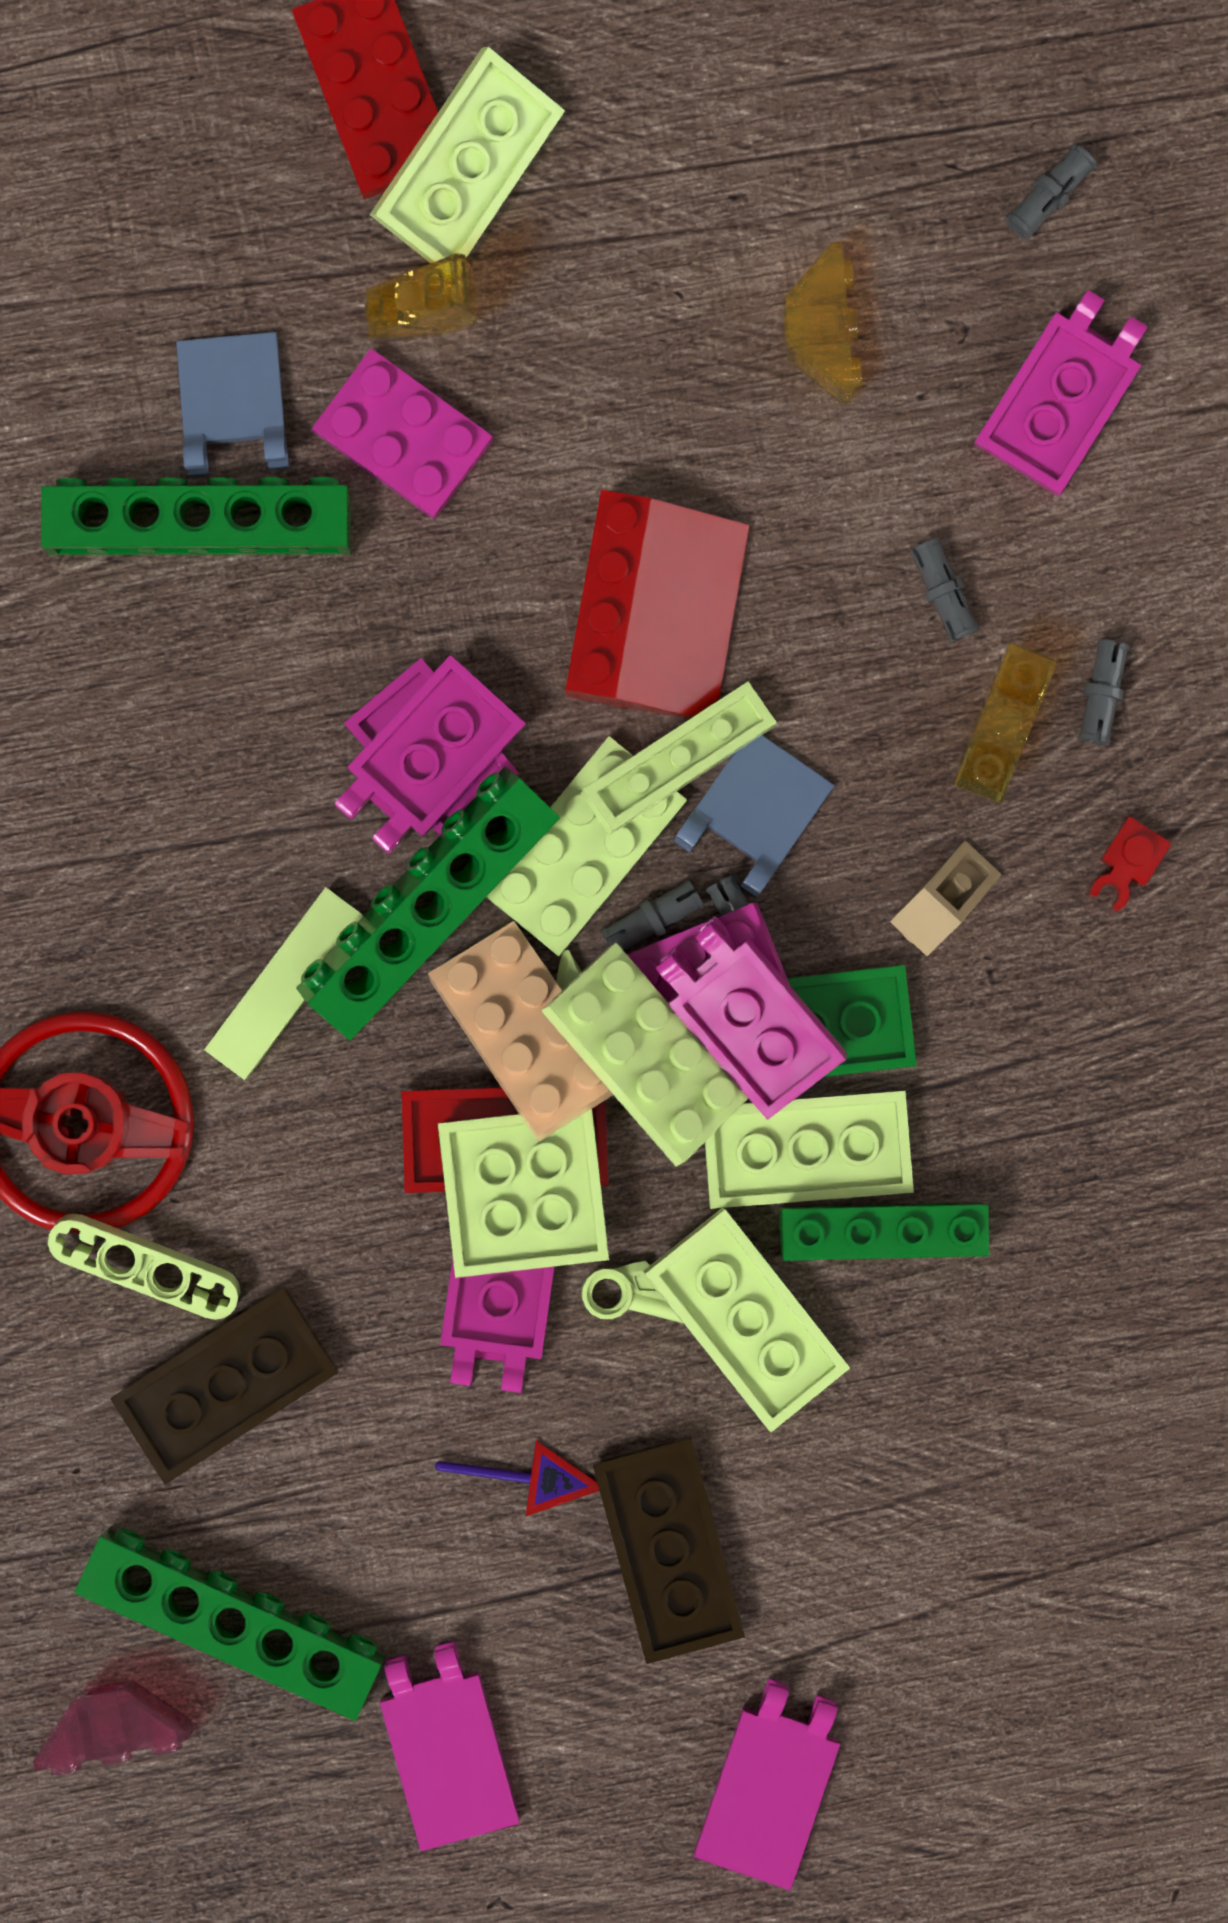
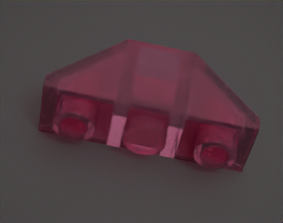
M134 1680L84 1689L73 1700L33 1760L34 1770L40 1771L50 1768L51 1775H63L81 1769V1762L101 1758L102 1765L117 1764L131 1759V1752L151 1748L153 1755L171 1753L183 1748L182 1742L187 1741L194 1731L193 1721Z

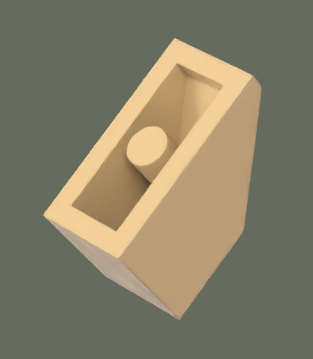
M964 841L890 922L909 942L928 956L964 921L1002 874L967 841Z

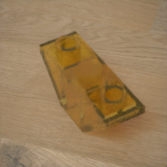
M832 242L785 296L782 310L786 358L837 402L849 404L854 395V388L862 387L860 357L851 356L850 338L858 337L856 307L847 308L846 289L853 288L854 286L853 262L851 257L843 258L842 242Z
M455 253L366 289L365 314L368 319L369 339L446 335L477 323L475 277L465 254Z
M1011 642L1008 644L966 741L953 786L998 804L1002 803L1058 661Z

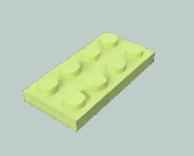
M490 47L481 48L369 215L446 276L454 277L565 110Z
M610 736L550 807L560 819L486 897L558 957L566 950L687 802V799L676 791L609 836L582 797L581 792L585 787L633 757L631 753Z
M617 943L608 947L541 1010L675 1166L685 1163L748 1099Z
M906 1091L794 1099L768 1120L753 1103H743L705 1141L710 1209L914 1193Z
M723 1207L643 1271L770 1432H773L850 1369Z

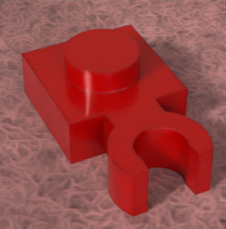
M1127 817L1100 858V861L1111 867V870L1108 874L1100 876L1092 882L1088 895L1094 898L1100 893L1104 885H1111L1117 892V898L1110 909L1114 912L1121 910L1127 904L1130 897L1129 883L1133 881L1137 885L1144 887L1172 843L1132 817Z

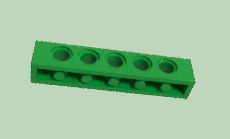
M222 477L208 479L207 486H187V480L182 478L157 479V486H137V480L130 478H110L106 480V486H86V480L61 478L56 480V486H41V547L50 556L351 555V493L347 485H339L338 479L330 477L310 478L309 485H288V479L267 477L258 479V486H238L237 479ZM198 504L208 506L210 508V516L205 524L199 527L186 525L185 516L192 506ZM253 504L260 507L261 515L254 525L242 527L236 524L235 516L242 506ZM297 504L309 506L312 509V514L306 524L294 527L286 523L287 511L292 506ZM95 505L107 506L108 517L102 525L98 527H88L85 525V514L91 507ZM142 506H157L159 508V516L153 525L139 527L135 524V515Z
M506 766L499 773H492L483 780L477 789V796L464 810L454 812L445 821L441 829L442 834L429 847L419 849L410 858L406 866L407 871L393 885H386L375 895L371 902L372 908L359 922L354 921L348 924L340 932L336 939V946L323 960H315L303 972L301 983L296 989L312 1009L349 1041L355 1037L560 819L538 795ZM503 816L504 821L501 829L495 834L485 835L488 822L494 817ZM468 853L469 859L466 866L460 871L450 872V865L453 859L460 854ZM426 891H434L433 900L427 907L415 909V901L420 894ZM389 929H399V935L392 944L387 946L379 945L383 933ZM364 966L363 975L357 981L351 983L344 982V977L351 968Z
M117 1527L115 1532L107 1529L99 1536L74 1594L356 1722L385 1655L376 1651L378 1645L375 1642L355 1633H350L349 1638L339 1635L330 1630L332 1624L318 1615L304 1612L302 1617L283 1609L285 1602L272 1594L257 1591L254 1596L236 1588L238 1581L221 1571L211 1569L209 1574L192 1568L190 1567L192 1560L175 1550L164 1548L163 1552L160 1553L143 1545L145 1538L129 1529ZM140 1565L150 1572L152 1577L150 1588L137 1589L131 1585L127 1576L130 1566ZM182 1586L193 1589L199 1599L198 1608L190 1611L181 1609L175 1603L174 1590ZM226 1608L239 1610L245 1617V1628L237 1632L227 1630L221 1623L220 1612ZM274 1629L287 1632L293 1642L292 1649L285 1653L273 1651L267 1644V1633ZM319 1651L332 1652L339 1660V1670L332 1674L321 1673L313 1664V1655Z

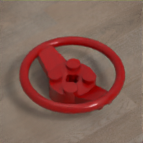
M89 1011L68 1012L41 1019L16 1033L0 1048V1083L16 1060L36 1044L60 1034L96 1032L118 1038L140 1051L158 1070L168 1089L172 1102L173 1117L126 1103V1097L120 1089L114 1087L107 1079L91 1073H61L45 1081L38 1089L0 1088V1133L28 1143L32 1153L41 1161L40 1163L45 1168L64 1175L87 1174L110 1166L116 1158H166L154 1180L135 1198L111 1210L93 1214H80L115 1228H121L138 1220L155 1208L169 1194L184 1170L190 1154L194 1131V1111L187 1082L180 1067L168 1050L154 1036L130 1021L105 1013ZM76 1108L83 1111V1118L88 1120L87 1131H81L79 1138L73 1137V1128L65 1126L66 1116H75ZM0 1163V1199L15 1213L33 1224L48 1230H52L60 1218L71 1214L45 1207L25 1195L7 1176ZM71 1228L68 1234L79 1235L81 1231Z

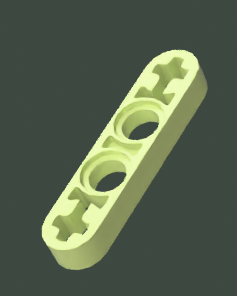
M73 1213L63 1216L56 1222L49 1233L48 1246L54 1258L74 1268L209 1319L225 1318L237 1306L241 1291L239 1282L233 1274L225 1269L80 1214ZM71 1228H76L81 1231L79 1239L85 1243L94 1245L97 1236L103 1237L105 1240L97 1252L96 1260L88 1258L93 1250L92 1247L78 1244L74 1250H70L65 1247L66 1238L60 1236V1233L68 1234ZM114 1245L127 1246L134 1253V1265L126 1270L115 1269L107 1260L108 1249ZM164 1263L176 1265L182 1272V1283L175 1288H165L159 1285L154 1275L156 1267ZM193 1272L201 1275L197 1282L198 1286L212 1289L215 1283L225 1286L223 1294L229 1297L230 1300L221 1299L218 1305L208 1302L209 1293L196 1287L192 1297L184 1295L192 1281Z

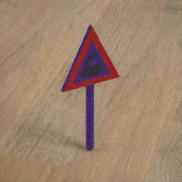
M535 1441L531 1473L444 1461L435 1463V1469L441 1472L530 1483L525 1517L600 1491L596 1481L538 1441Z

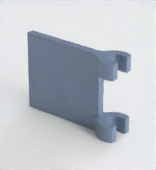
M277 332L176 341L183 423V460L185 470L188 469L189 478L209 476L206 448L208 444L264 439V454L269 470L289 469Z
M762 735L733 754L698 806L684 823L673 842L690 853L705 830H712L755 860V866L740 888L754 898H757L835 785Z

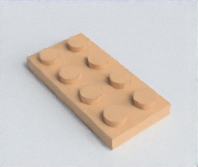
M515 921L428 973L431 983L538 1142L613 1096V1093L541 1012L562 990Z

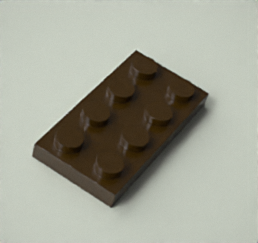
M284 1286L110 1398V1400L166 1485L338 1374L339 1370Z
M691 1436L593 1462L595 1476L646 1664L745 1638Z

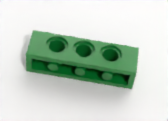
M982 1202L779 1207L780 1258L783 1261L990 1256L988 1204Z

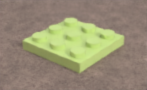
M592 1109L539 1142L520 1114L438 1124L455 1278L609 1260Z

